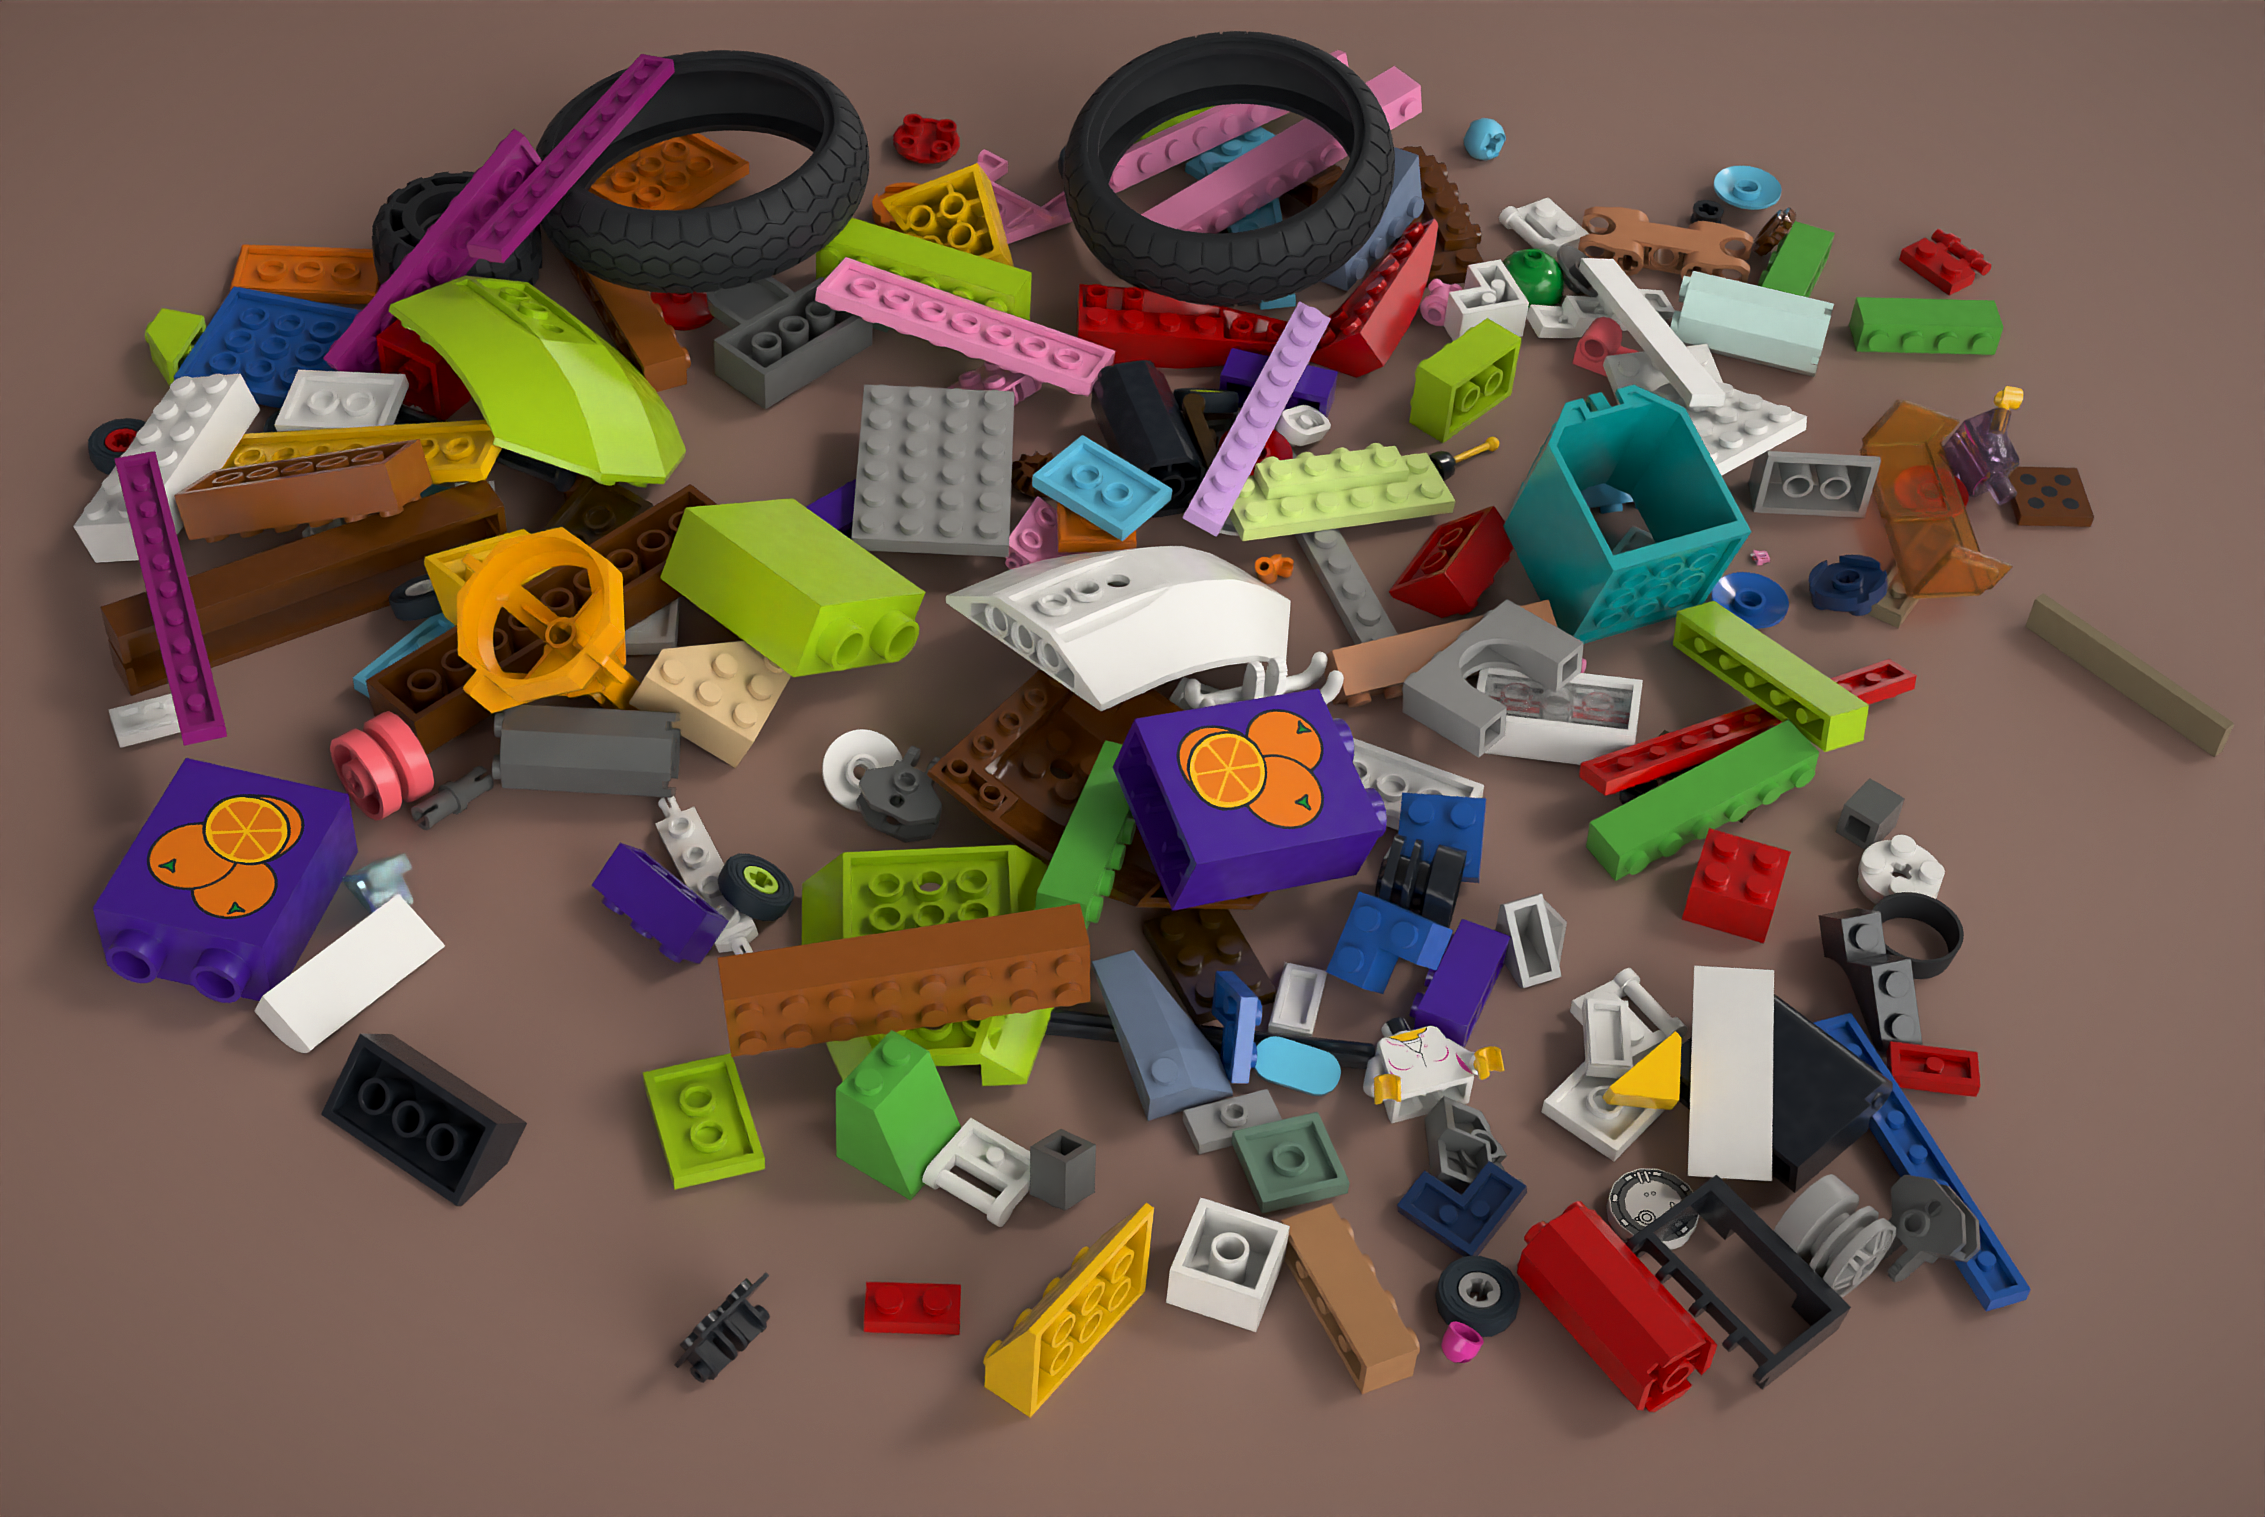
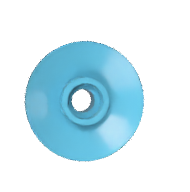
M1751 166L1727 167L1717 173L1713 184L1716 194L1723 201L1735 207L1749 210H1759L1773 206L1780 199L1782 191L1780 183L1773 175Z

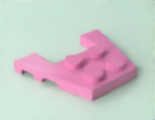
M985 149L979 153L977 163L991 181L1008 244L1072 222L1064 191L1040 207L995 183L996 180L1008 173V161Z

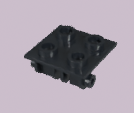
M765 1272L754 1284L747 1278L742 1281L726 1297V1300L716 1310L713 1309L680 1344L686 1352L674 1365L678 1368L688 1360L693 1365L690 1368L691 1374L696 1380L704 1383L707 1379L714 1380L731 1361L735 1360L738 1356L737 1350L744 1351L748 1344L767 1328L766 1322L770 1319L767 1310L761 1305L753 1307L747 1300L769 1277V1274Z

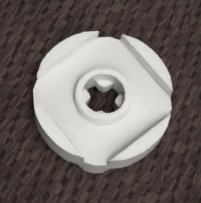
M1896 835L1892 840H1884L1872 844L1863 852L1858 867L1859 875L1857 881L1863 894L1875 904L1888 895L1901 892L1920 893L1936 899L1945 870L1928 851L1916 845V842L1911 837ZM1898 872L1904 874L1907 878H1904L1902 876H1898L1895 878L1894 876H1892V873Z

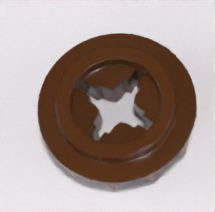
M1790 207L1784 211L1779 210L1756 236L1754 240L1756 245L1753 251L1760 256L1771 252L1792 227L1796 220V212Z
M1035 451L1033 456L1021 454L1019 461L1012 462V485L1021 493L1032 497H1049L1032 487L1033 474L1054 458L1052 452L1040 455Z

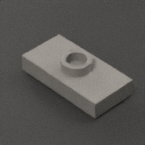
M1268 1089L1183 1111V1122L1198 1154L1233 1146L1231 1140L1232 1133L1235 1130L1282 1120Z

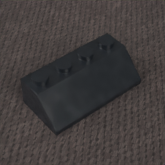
M359 1034L321 1113L322 1116L456 1206L465 1204L508 1164L527 1125V1122L392 1034Z

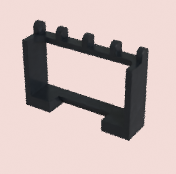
M1715 1175L1636 1233L1626 1243L1628 1248L1638 1258L1648 1253L1662 1266L1655 1274V1277L1661 1284L1673 1277L1695 1300L1688 1309L1695 1318L1706 1311L1729 1334L1722 1343V1346L1728 1352H1731L1740 1345L1754 1359L1758 1368L1753 1377L1757 1380L1756 1384L1762 1390L1835 1333L1851 1308L1718 1175ZM1698 1214L1724 1240L1736 1233L1797 1294L1791 1307L1811 1327L1774 1355L1662 1241Z

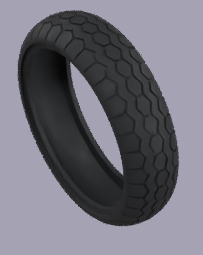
M1226 31L1223 34H1220V32L1197 35V38L1191 36L1161 45L1134 58L1115 71L1096 89L1078 114L1068 138L1063 164L1064 193L1070 216L1083 242L1092 254L1120 279L1137 288L1147 289L1157 294L1165 295L1164 297L1168 296L1187 303L1234 307V304H1237V306L1259 304L1262 302L1261 300L1263 302L1277 300L1300 292L1322 281L1347 263L1366 244L1380 223L1390 199L1394 182L1395 151L1389 123L1377 98L1367 84L1352 69L1331 54L1308 43L1276 34L1251 31L1248 34L1246 31ZM1254 104L1279 108L1298 114L1313 121L1330 133L1341 144L1350 158L1337 182L1313 205L1281 222L1237 233H1197L1159 224L1140 215L1126 205L1109 186L1110 178L1119 160L1147 132L1176 116L1219 105Z
M736 50L698 51L662 57L673 59L675 72L540 222L549 239L567 259L587 273L613 284L658 293H693L694 291L700 293L717 291L720 288H723V290L746 285L748 282L750 284L779 274L803 262L828 245L845 228L860 205L868 181L870 156L867 136L861 119L847 96L829 79L799 63L769 54ZM628 68L591 85L567 103L555 115L536 147V153L542 161ZM712 131L766 133L794 141L813 152L800 168L777 184L748 197L711 207L687 210L640 209L613 203L588 191L603 173L629 155L656 143L690 134Z

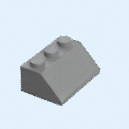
M1766 451L1755 457L1748 482L1753 511L1758 513L1865 518L1881 463L1880 457Z

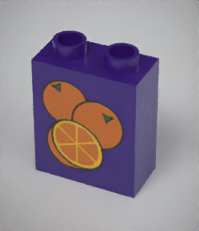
M1319 688L1134 719L1113 765V770L1172 911L1357 875L1376 841L1386 831L1387 814L1383 799L1374 788H1364L1353 764L1354 740L1351 730L1343 719L1332 718Z
M185 758L93 906L107 966L121 977L136 983H149L157 977L191 985L204 996L222 1003H232L240 997L260 1001L264 994L291 975L358 853L349 794Z

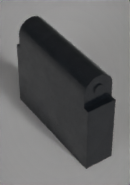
M1774 994L1772 1175L1796 1193L1868 1131L1870 1117L1884 1105L1891 1094L1893 1083ZM1692 1037L1681 1045L1679 1102L1689 1110Z

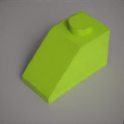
M161 308L155 319L148 323L145 331V340L149 343L153 362L170 386L174 382V375L206 329V325L202 315Z

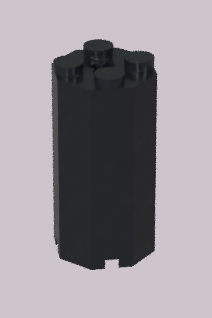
M1149 360L1119 363L1102 368L1098 373V380L1093 385L1091 409L1110 452L1172 488L1171 500L1151 516L1152 518L1183 514L1189 506L1188 501L1194 497L1204 479L1207 468L1164 374L1157 370L1154 363Z

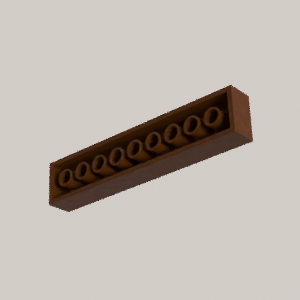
M691 484L588 545L608 559L622 573L625 631L682 596L681 593L660 579L685 508L718 505ZM578 566L552 567L522 585L559 617H574L592 595L588 571L586 568ZM501 607L493 632V647L497 662L503 672L528 674L544 655L546 643ZM457 625L365 680L374 716L386 711L398 715L417 737L426 755L493 714L463 690L464 685L476 670L458 656Z

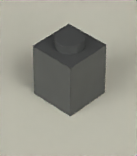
M1869 778L1844 804L1835 832L1866 850L1872 844L1882 841L1896 827L1905 798Z
M1059 1129L1030 1146V1195L1065 1211L1095 1193L1096 1144L1063 1129Z

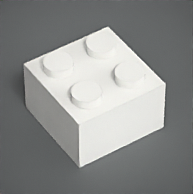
M1200 1197L1170 1268L1166 1303L1256 1332L1285 1260L1290 1226Z

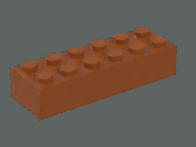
M420 439L213 470L175 494L174 497L188 539L205 538L207 543L224 540L230 536L229 534L239 533L241 538L258 535L264 529L274 528L276 533L295 529L299 526L298 524L309 523L311 528L327 525L337 518H344L345 522H355L368 517V514L379 512L380 517L397 515L404 511L403 506L405 504L419 500L421 498L420 493L430 487L433 481Z

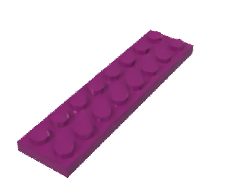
M513 129L505 139L499 142L496 150L485 164L475 171L470 182L459 195L451 200L446 211L435 224L427 229L425 236L412 252L403 258L401 265L392 276L379 287L377 294L368 305L355 316L353 323L344 334L331 345L329 352L323 359L334 371L381 373L376 336L398 320L389 312L390 304L465 276L479 258L469 256L467 243L542 162L525 135Z

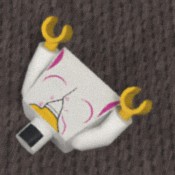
M1393 1018L1387 1021L1381 1029L1384 1038L1377 1043L1375 1057L1368 1061L1363 1090L1368 1096L1374 1098V1104L1377 1105L1382 1104V1101L1384 1102L1391 1124L1429 1114L1443 1096L1466 1104L1469 1103L1474 1075H1478L1479 1079L1484 1080L1489 1077V1071H1504L1501 1049L1489 1046L1481 1048L1476 1052H1470L1454 1041L1446 1039L1437 1027L1428 1026L1411 1031L1404 1018Z

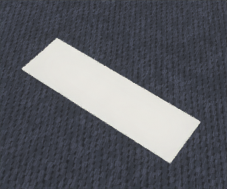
M1694 966L1688 1176L1713 1178L1715 1175H1718L1720 1178L1772 1181L1774 970Z

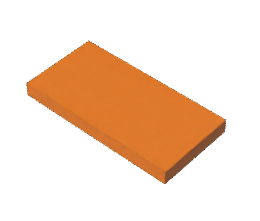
M243 244L230 291L235 286L320 303L368 304L377 294L381 285L378 280L372 249Z

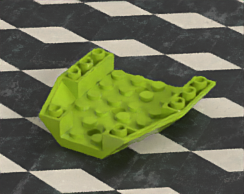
M1016 845L843 852L802 883V945L1035 910L1037 890L1048 866ZM926 883H936L941 886L935 891L920 889ZM1054 1007L1033 1010L1024 1014L1014 1013L991 1016L978 1021L968 1020L947 1023L938 1030H929L921 1027L896 1033L928 1050L935 1066L981 1064L982 1086L1027 1084L1046 1032L1048 1021L1050 1020L1051 1011ZM887 1034L858 1037L848 1041L825 1042L842 1082Z

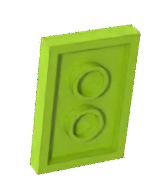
M731 1053L643 1072L644 1087L674 1190L765 1169L764 1153Z

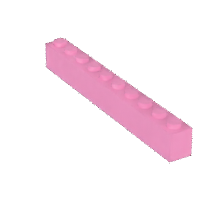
M1393 66L1366 82L1381 105L1390 130L1422 112L1421 85L1397 67ZM1305 118L1141 215L1171 228L1197 233L1217 234L1246 217V214L1253 213L1257 208H1261L1334 165L1336 162L1347 157L1348 154L1330 133L1313 121Z

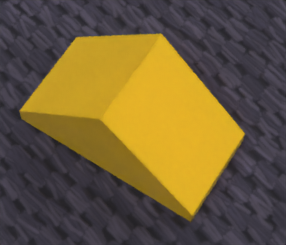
M1676 1031L1613 1083L1602 1097L1609 1105L1672 1110L1679 1101L1682 1039Z

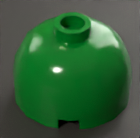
M1524 249L1513 252L1502 261L1528 300V309L1530 305L1555 306L1557 303H1561L1564 293V274L1555 258L1539 249Z

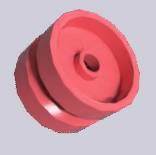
M390 711L383 712L364 722L362 731L355 728L331 741L332 762L346 792L354 803L368 817L375 821L398 811L402 800L407 803L413 802L432 792L434 778L428 757L417 737L398 715Z

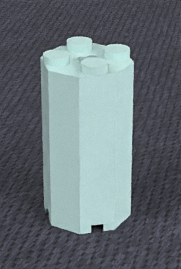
M1696 271L1692 272L1691 277L1684 275L1679 292V302L1684 304L1682 311H1674L1670 328L1685 346L1707 344L1711 353L1815 377L1834 306L1833 303Z

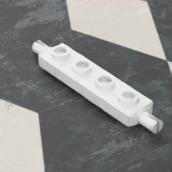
M673 796L667 797L671 807L669 808L664 797H662L658 805L665 819L655 823L683 883L729 920L714 943L718 952H730L733 950L735 955L753 952L749 943L759 935L751 917L734 908L720 892L717 879L724 863L695 807L681 811L676 798Z

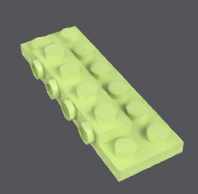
M1373 443L1367 446L1365 450L1349 451L1347 448L1341 447L1326 455L1314 456L1311 452H1303L1295 459L1279 460L1274 456L1263 459L1255 465L1254 475L1249 476L1229 513V517L1241 540L1249 541L1453 513L1455 499L1427 453L1401 456L1396 446L1383 447L1380 443Z

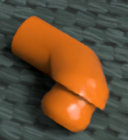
M1274 554L1269 558L1261 557L1255 562L1257 577L1264 584L1274 583L1278 576L1283 578L1291 577L1294 567L1293 559L1290 557L1284 558L1282 554Z

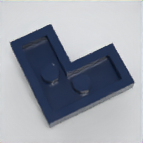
M1488 1161L1465 1192L1460 1195L1424 1170L1397 1204V1209L1400 1214L1461 1256H1478L1527 1194V1186Z

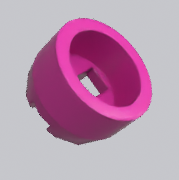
M1451 1322L1443 1335L1441 1347L1448 1360L1454 1363L1470 1362L1477 1355L1484 1340L1477 1331L1468 1325L1460 1322Z

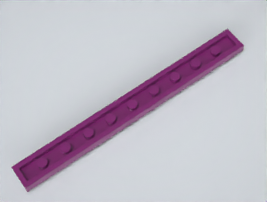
M640 54L467 243L469 256L489 262L504 263L675 72L673 59Z
M152 451L114 458L183 745L186 746L227 737L225 722L156 452Z

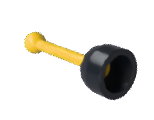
M1488 437L1484 444L1454 457L1446 451H1437L1428 456L1443 481L1454 475L1456 463L1486 450H1497L1499 440L1496 437Z

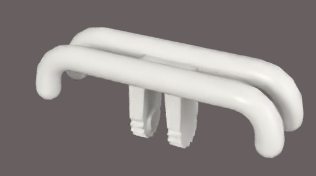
M1317 652L1313 655L1309 667L1304 672L1286 677L1288 675L1286 661L1281 656L1269 659L1266 673L1262 663L1252 661L1247 664L1241 687L1201 694L1200 682L1196 679H1189L1184 686V697L1191 707L1197 709L1299 691L1310 687L1319 680L1326 669L1328 657L1323 652ZM1333 670L1329 673L1326 684L1320 689L1326 705L1337 696L1342 687L1344 677L1338 670Z

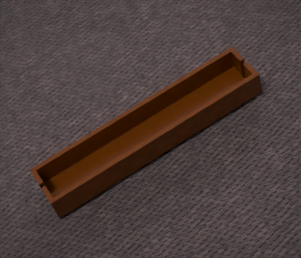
M487 480L468 482L407 503L403 506L404 511L397 515L380 517V514L376 513L362 520L350 522L188 577L210 668L390 606L389 595L396 587L410 579L428 574L424 565L426 556L505 534L504 532H507L504 504ZM147 592L101 606L106 634L109 637L108 643L113 665L130 695L133 696L168 684Z

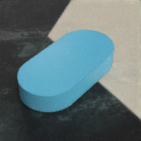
M1277 1036L1268 1037L1257 1045V1063L1254 1070L1260 1078L1267 1082L1312 1096H1323L1330 1093L1340 1080V1065L1337 1059L1327 1051Z

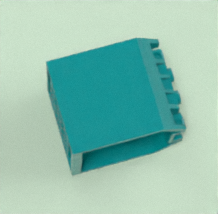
M1636 385L1616 390L1615 395L1620 403L1617 406L1611 407L1602 392L1588 395L1586 401L1581 398L1565 403L1558 421L1552 425L1551 431L1544 444L1540 447V451L1525 481L1522 482L1503 526L1540 601L1549 599L1557 628L1584 642L1583 644L1676 617L1679 610L1703 604L1751 533L1746 520L1685 407ZM1605 483L1631 495L1656 544L1613 555L1580 491L1586 490L1587 487Z

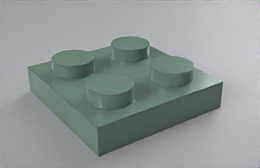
M1318 1112L1233 1131L1231 1143L1261 1213L1348 1194L1350 1182Z

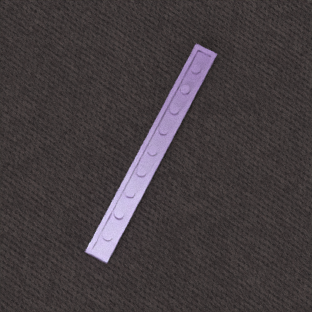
M1299 301L1182 517L1216 537L1331 318L1322 314L1318 309L1309 307Z

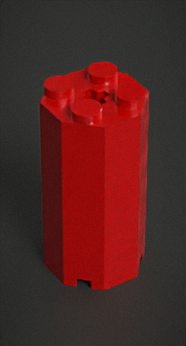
M1576 1201L1569 1205L1562 1215L1548 1223L1545 1221L1538 1222L1527 1231L1524 1241L1528 1245L1521 1252L1520 1260L1517 1264V1274L1637 1410L1643 1411L1645 1407L1649 1412L1655 1413L1683 1396L1692 1387V1384L1686 1378L1695 1369L1702 1376L1711 1366L1717 1348L1715 1341L1595 1210L1588 1209L1581 1201Z

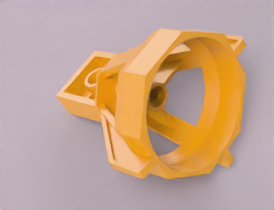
M563 527L501 540L482 563L469 553L465 555L461 561L474 573L457 593L458 656L476 670L463 687V690L491 713L556 695L569 698L585 695L589 699H594L602 708L639 710L629 704L641 683L623 668L626 665L623 576L608 559ZM578 566L586 568L588 571L592 595L574 617H559L520 584L537 572L551 567ZM501 607L546 643L544 655L528 674L503 672L497 662L493 647V632Z

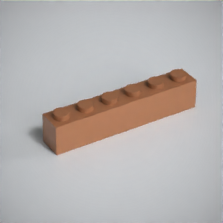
M1549 599L1520 606L1557 627ZM1484 615L1330 651L1327 654L1328 662L1324 671L1326 681L1329 673L1333 670L1340 671L1344 677L1340 692L1332 700L1333 705L1347 702L1348 707L1353 708L1371 702V696L1384 693L1385 699H1391L1403 695L1402 687L1404 681L1411 673L1419 671L1431 661L1437 652L1445 650L1457 640L1463 631L1471 629L1482 620ZM1480 671L1472 673L1465 680L1478 677Z

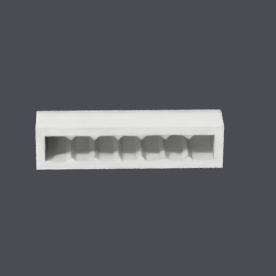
M398 893L264 994L254 1012L287 1046L295 1051L308 1053L443 949L445 945Z

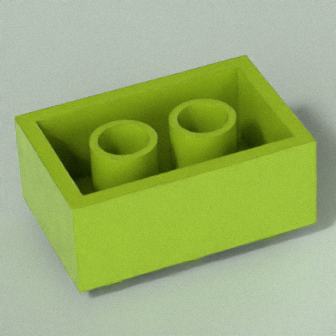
M1486 318L1475 327H1470L1452 343L1445 344L1439 352L1430 358L1422 360L1415 370L1416 381L1414 394L1410 400L1411 413L1409 423L1439 442L1444 443L1509 397L1512 393L1522 338Z

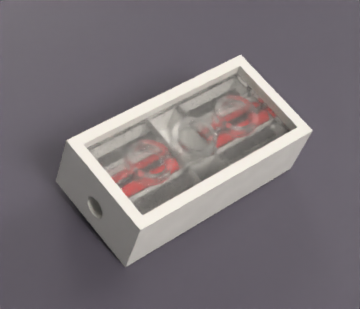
M1482 669L1479 672L1477 689L1507 706L1505 736L1485 753L1580 765L1582 762L1635 745L1643 680L1579 673L1555 693L1528 676L1512 669Z

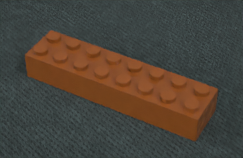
M1080 903L717 957L731 1057L757 1055L762 1052L786 1048H803L807 1045L832 1041H848L858 1037L888 1034L891 1030L898 1032L921 1027H939L947 1023L968 1020L978 1021L991 1016L1014 1013L1024 1014L1033 1010L1059 1006L1070 1007L1079 1003L1090 1002V942Z

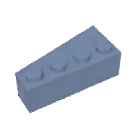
M1394 147V182L1388 205L1380 223L1366 244L1347 263L1321 282L1348 291L1357 280L1363 278L1369 267L1383 256L1385 250L1393 241L1403 234L1405 228L1415 218L1420 216L1423 211L1424 200L1421 192L1419 155Z

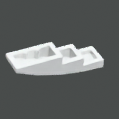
M1639 289L1664 320L1673 318L1675 310L1662 290ZM1599 294L1597 297L1566 295L1561 307L1530 305L1526 316L1538 338L1582 337L1592 322L1599 317L1611 318L1617 322L1622 331L1627 330Z

